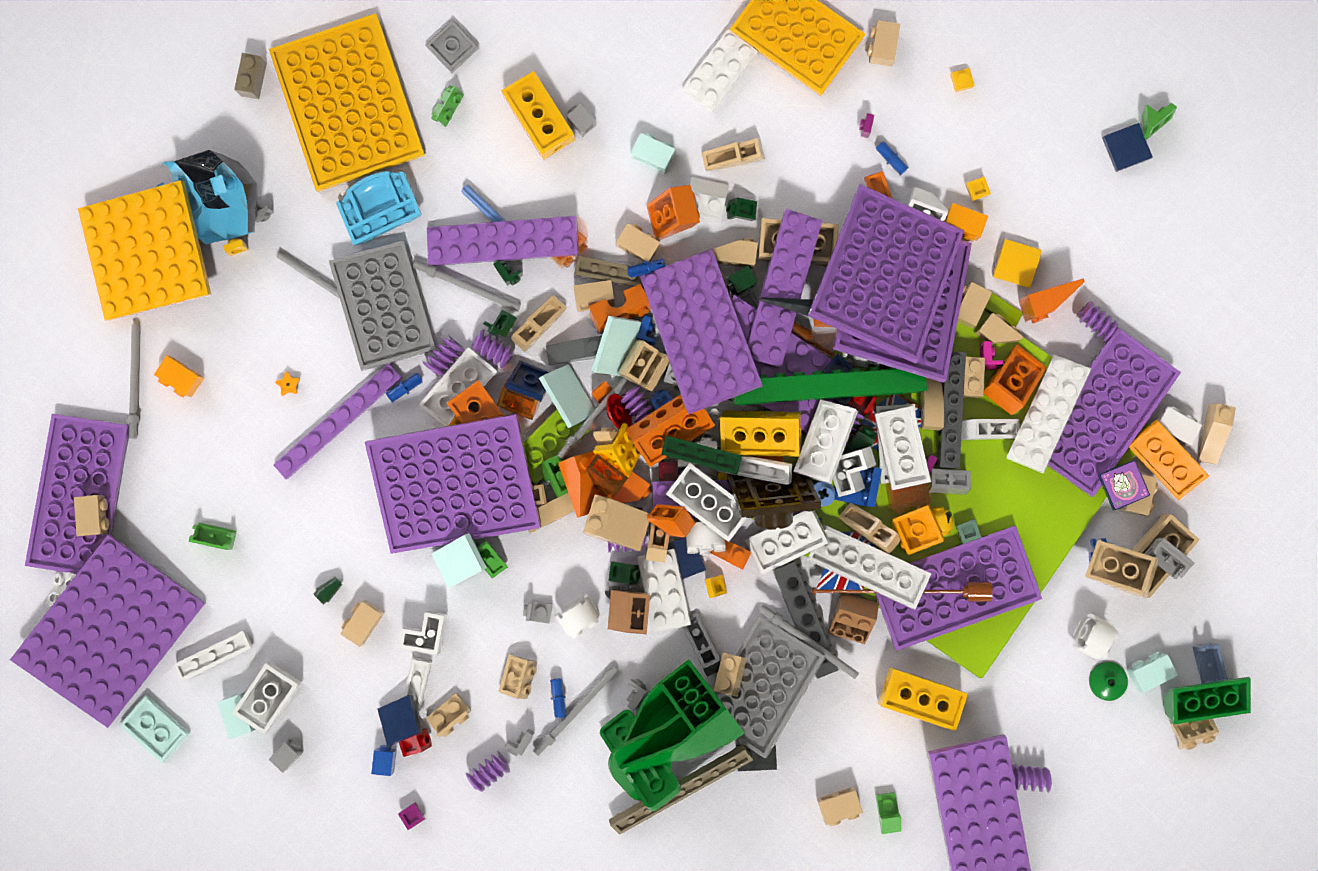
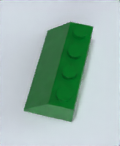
M1248 676L1171 688L1164 696L1165 714L1175 725L1251 713V678Z

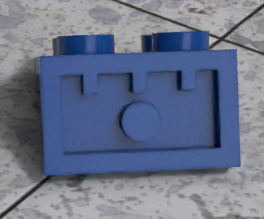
M874 467L861 470L860 473L865 489L838 497L837 490L835 489L834 500L875 507L882 469Z

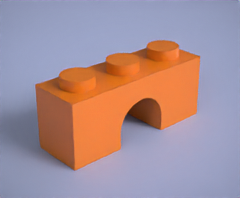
M641 284L623 291L625 304L622 307H611L606 299L588 306L589 315L599 334L604 332L608 316L634 319L642 317L651 311L647 295Z

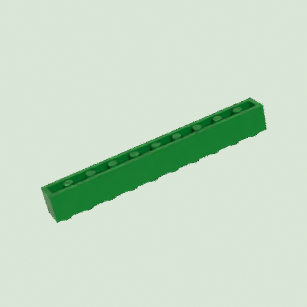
M881 367L869 368V371L863 372L862 368L850 369L848 373H843V370H832V374H824V371L812 372L813 375L797 372L793 373L794 376L787 377L786 373L774 374L772 378H767V375H759L763 386L733 397L732 405L922 393L927 391L926 377L893 367H888V370H881Z

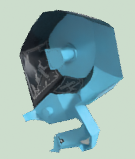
M207 150L176 161H165L162 164L169 167L172 182L185 181L197 235L205 244L255 232L258 200L257 183L238 161L212 150ZM162 182V183L158 184L156 187L162 186V185H165V184H164V182Z

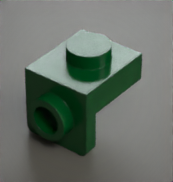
M501 310L493 325L484 321L483 325L488 327L487 332L497 337L499 334L506 337L517 318Z

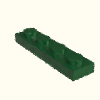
M666 436L661 455L735 475L738 474L742 455Z

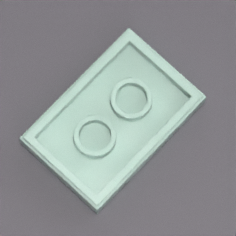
M608 316L592 371L595 373L619 375L617 373L635 343L641 325L640 321Z
M569 364L539 378L568 428L586 420L595 410Z
M469 533L432 553L448 588L486 569V565Z
M145 695L119 724L161 763H164L190 734L186 728L148 695Z

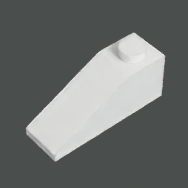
M1020 419L963 420L961 440L1015 439L1020 429Z

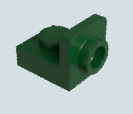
M738 197L729 200L726 206L727 219L756 220L757 201Z
M500 260L493 263L507 286L510 284L513 286L521 280L520 277L523 274L520 270L509 275L511 270L506 263L502 264Z
M611 561L608 581L637 584L640 578L639 565Z

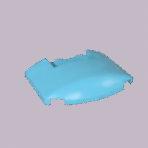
M387 171L370 175L352 185L346 191L347 194L343 200H338L336 203L354 246L374 240L375 237L405 223H410L422 215L404 172L391 173Z

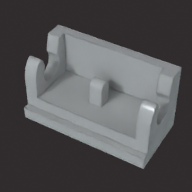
M932 469L929 474L931 480L928 485L929 493L966 495L971 490V471Z
M1156 538L1145 552L1146 555L1157 558L1158 566L1174 579L1182 578L1195 564V562L1165 538Z

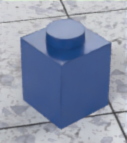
M380 745V748H376L373 753L371 774L391 776L395 769L397 749H391L392 746Z

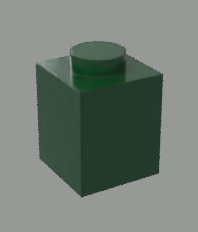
M746 266L729 276L727 285L730 292H735L736 296L757 285L758 281L750 267Z
M861 424L853 434V438L850 439L847 449L852 452L872 446L876 440L877 433L872 427Z

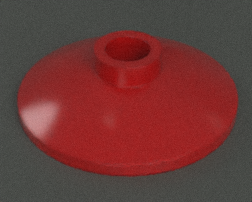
M612 394L607 398L608 418L618 429L621 428L622 424L626 423L630 427L632 420L631 416H629L630 410L625 409L627 404L621 403L623 399L621 396Z

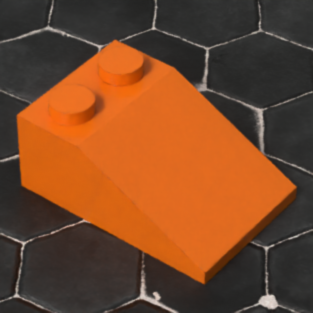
M691 185L670 187L646 205L653 234L659 238L658 241L692 228L700 222V214L696 208L695 194L692 191Z
M1084 278L1032 293L1020 299L1019 304L1025 322L1032 321L1033 324L1049 318L1048 314L1054 312L1085 282Z
M1016 344L1004 359L1003 365L999 366L983 389V394L1012 416L1025 406L1047 367Z
M593 451L573 456L558 463L577 518L589 514L595 494L605 497L606 472Z

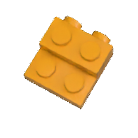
M929 504L892 519V527L901 538L900 545L908 555L945 541Z

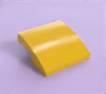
M1004 239L993 277L1030 288L1042 250Z

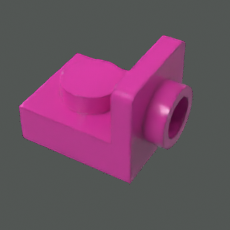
M984 341L979 344L980 358H985L986 370H996L998 366L1003 365V360L992 361L995 355L992 341Z

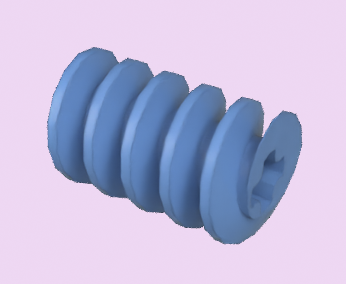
M826 482L813 484L817 494L818 491H822V494H824V497L820 498L821 506L830 505L835 499L833 486Z

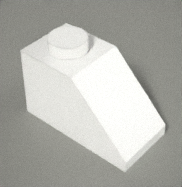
M917 187L914 188L907 204L941 221L945 220L949 211L933 193Z

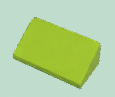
M994 293L991 294L984 309L989 314L997 313L1005 319V323L1015 327L1023 315L1021 311Z

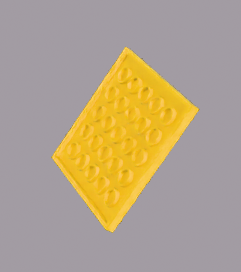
M176 181L78 208L105 321L212 295L185 181Z

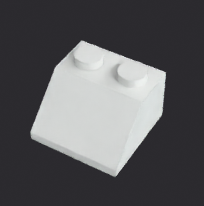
M692 177L690 185L695 194V204L700 218L721 222L729 185Z

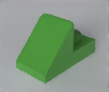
M1170 103L1167 107H1162L1157 112L1149 105H1146L1142 114L1143 133L1146 140L1172 119L1177 106Z
M556 455L543 461L542 468L544 482L550 481L558 498L568 493L558 464L563 460Z
M486 541L477 547L486 565L484 570L492 579L508 568L495 551L492 543Z
M896 793L875 795L881 834L901 832V815L898 811Z

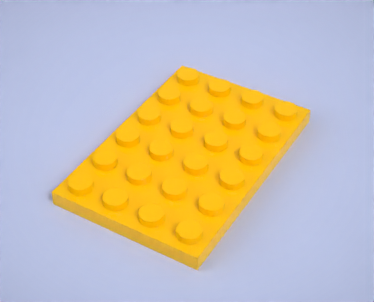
M751 0L730 28L731 32L756 49L760 54L820 96L823 95L866 35L818 0Z

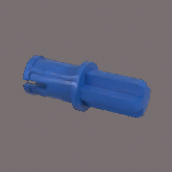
M881 142L876 147V150L887 161L886 164H890L900 176L909 168L897 156L898 153H895L885 142Z
M661 258L650 262L643 261L642 264L629 266L627 268L628 276L633 278L645 274L650 275V272L666 266L665 263L662 264L664 259Z
M416 373L404 382L400 381V384L386 392V395L393 403L423 383V379Z
M562 678L551 679V700H553L555 718H562L566 716L564 702L566 696L563 693Z

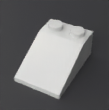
M271 661L267 662L232 714L265 735L303 682Z

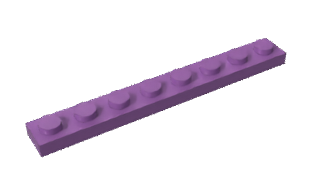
M387 364L273 466L288 480L398 383L402 377L390 364Z

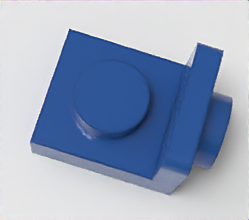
M644 315L637 340L644 341L649 345H655L656 339L646 336L651 334L654 324L651 323V317Z
M659 390L652 394L653 398L650 399V402L655 410L671 401L672 398L667 390Z

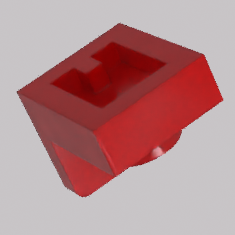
M852 397L847 405L855 408L865 416L868 412L871 414L875 409L877 397Z
M426 728L422 729V733L399 742L403 757L423 752L432 747L431 738Z

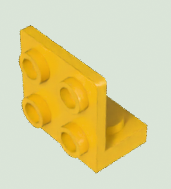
M627 423L622 424L612 444L598 445L593 450L610 479L630 477L641 455L626 432V429L629 428Z

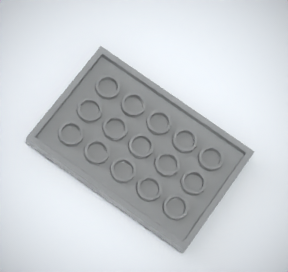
M404 241L329 260L361 371L436 350Z
M758 616L736 656L747 658L738 696L714 692L745 732L736 740L763 758H767L826 656L765 618Z

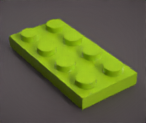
M557 409L524 442L531 480L535 485L543 479L542 462L556 456L566 444L565 441L570 436H573L583 424L580 422L568 428ZM589 429L580 438V440L590 431Z

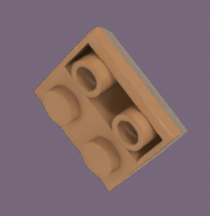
M611 590L607 629L647 635L650 593Z
M841 593L828 633L865 644L877 621L879 603L847 593Z

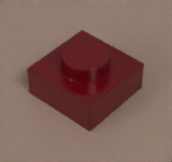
M659 462V481H676L678 479V462Z

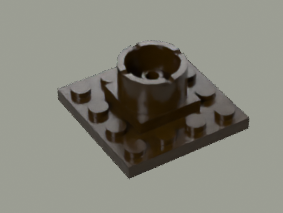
M792 466V479L789 485L727 474V481L741 517L754 518L756 525L763 529L776 530V528H786L793 523L794 512H810L815 509H821V500L810 478L796 474L794 472L795 466Z

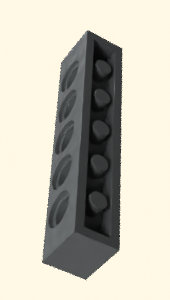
M952 351L947 380L944 383L942 382L944 428L938 430L936 458L938 459L936 460V468H960L966 352Z
M791 561L773 569V574L795 628L808 637L812 632H818L819 639L815 642L832 653L830 647L833 645L828 635L825 636L823 632L825 628L824 622L821 617H817L815 612L818 610L814 599L810 600L808 595L811 592L807 581L803 582L801 578L803 571L800 564ZM791 577L797 579V585L794 588H789L787 585V581ZM799 595H802L805 599L804 604L801 606L795 604V598ZM806 613L812 616V620L808 624L802 622V617ZM825 658L815 677L819 679L839 669Z

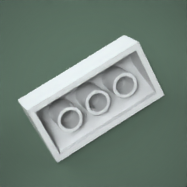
M691 463L688 464L666 493L667 496L682 507H685L688 512L728 542L747 519L746 517H741L734 496Z

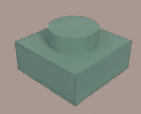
M975 519L955 526L962 544L982 538Z

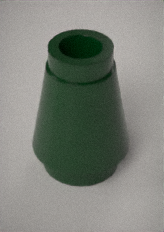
M334 577L317 587L313 594L324 605L326 602H330L342 586V583Z

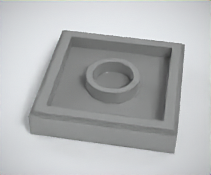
M451 20L425 44L451 74L479 49L478 45L454 20Z

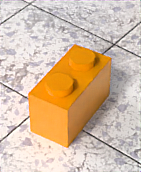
M952 203L948 208L949 211L944 222L964 230L963 238L965 240L977 241L982 236L989 216Z
M167 355L154 373L159 378V383L166 387L172 386L175 388L173 392L183 398L184 396L192 397L204 380L202 376L175 358Z

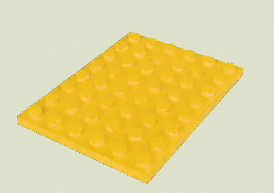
M377 13L269 49L317 192L425 156Z

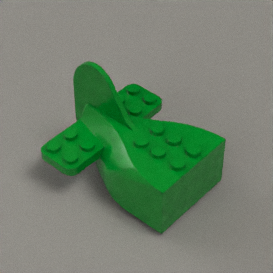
M689 659L650 690L636 716L630 710H623L600 729V736L611 751L608 760L610 774L631 798L642 801L650 811H656L681 790V784L671 770L672 762L696 758L729 744L745 733Z

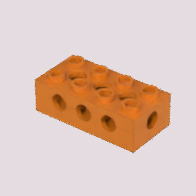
M479 380L447 402V405L461 423L478 421L484 417L504 416ZM471 402L479 404V410L475 413L470 412L468 409V405Z
M680 394L627 428L626 432L648 466L652 467L667 457L661 455L666 436L691 442L714 427L715 424L705 408L688 414Z

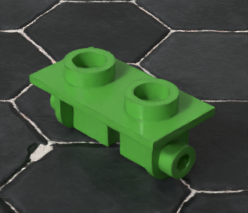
M449 85L448 88H445L440 98L444 104L437 103L431 113V119L436 122L439 121L446 127L452 119L456 108L461 103L464 94L456 86Z

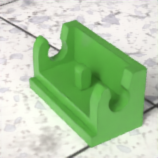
M204 523L193 525L192 529H195L193 535L189 536L188 542L224 550L233 549L237 531Z

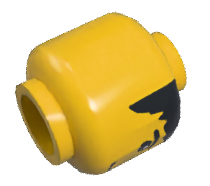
M943 506L934 507L933 514L943 536L948 535L949 531L953 529L952 512L945 510Z

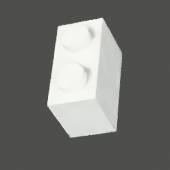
M1173 406L1161 408L1156 420L1184 447L1192 446L1202 427L1201 424L1197 423L1198 420L1189 415H1182L1181 411Z

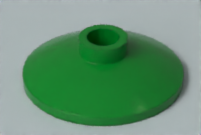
M1100 663L1090 673V689L1095 696L1102 700H1116L1127 689V674L1116 663ZM1109 679H1113L1111 686L1108 685Z

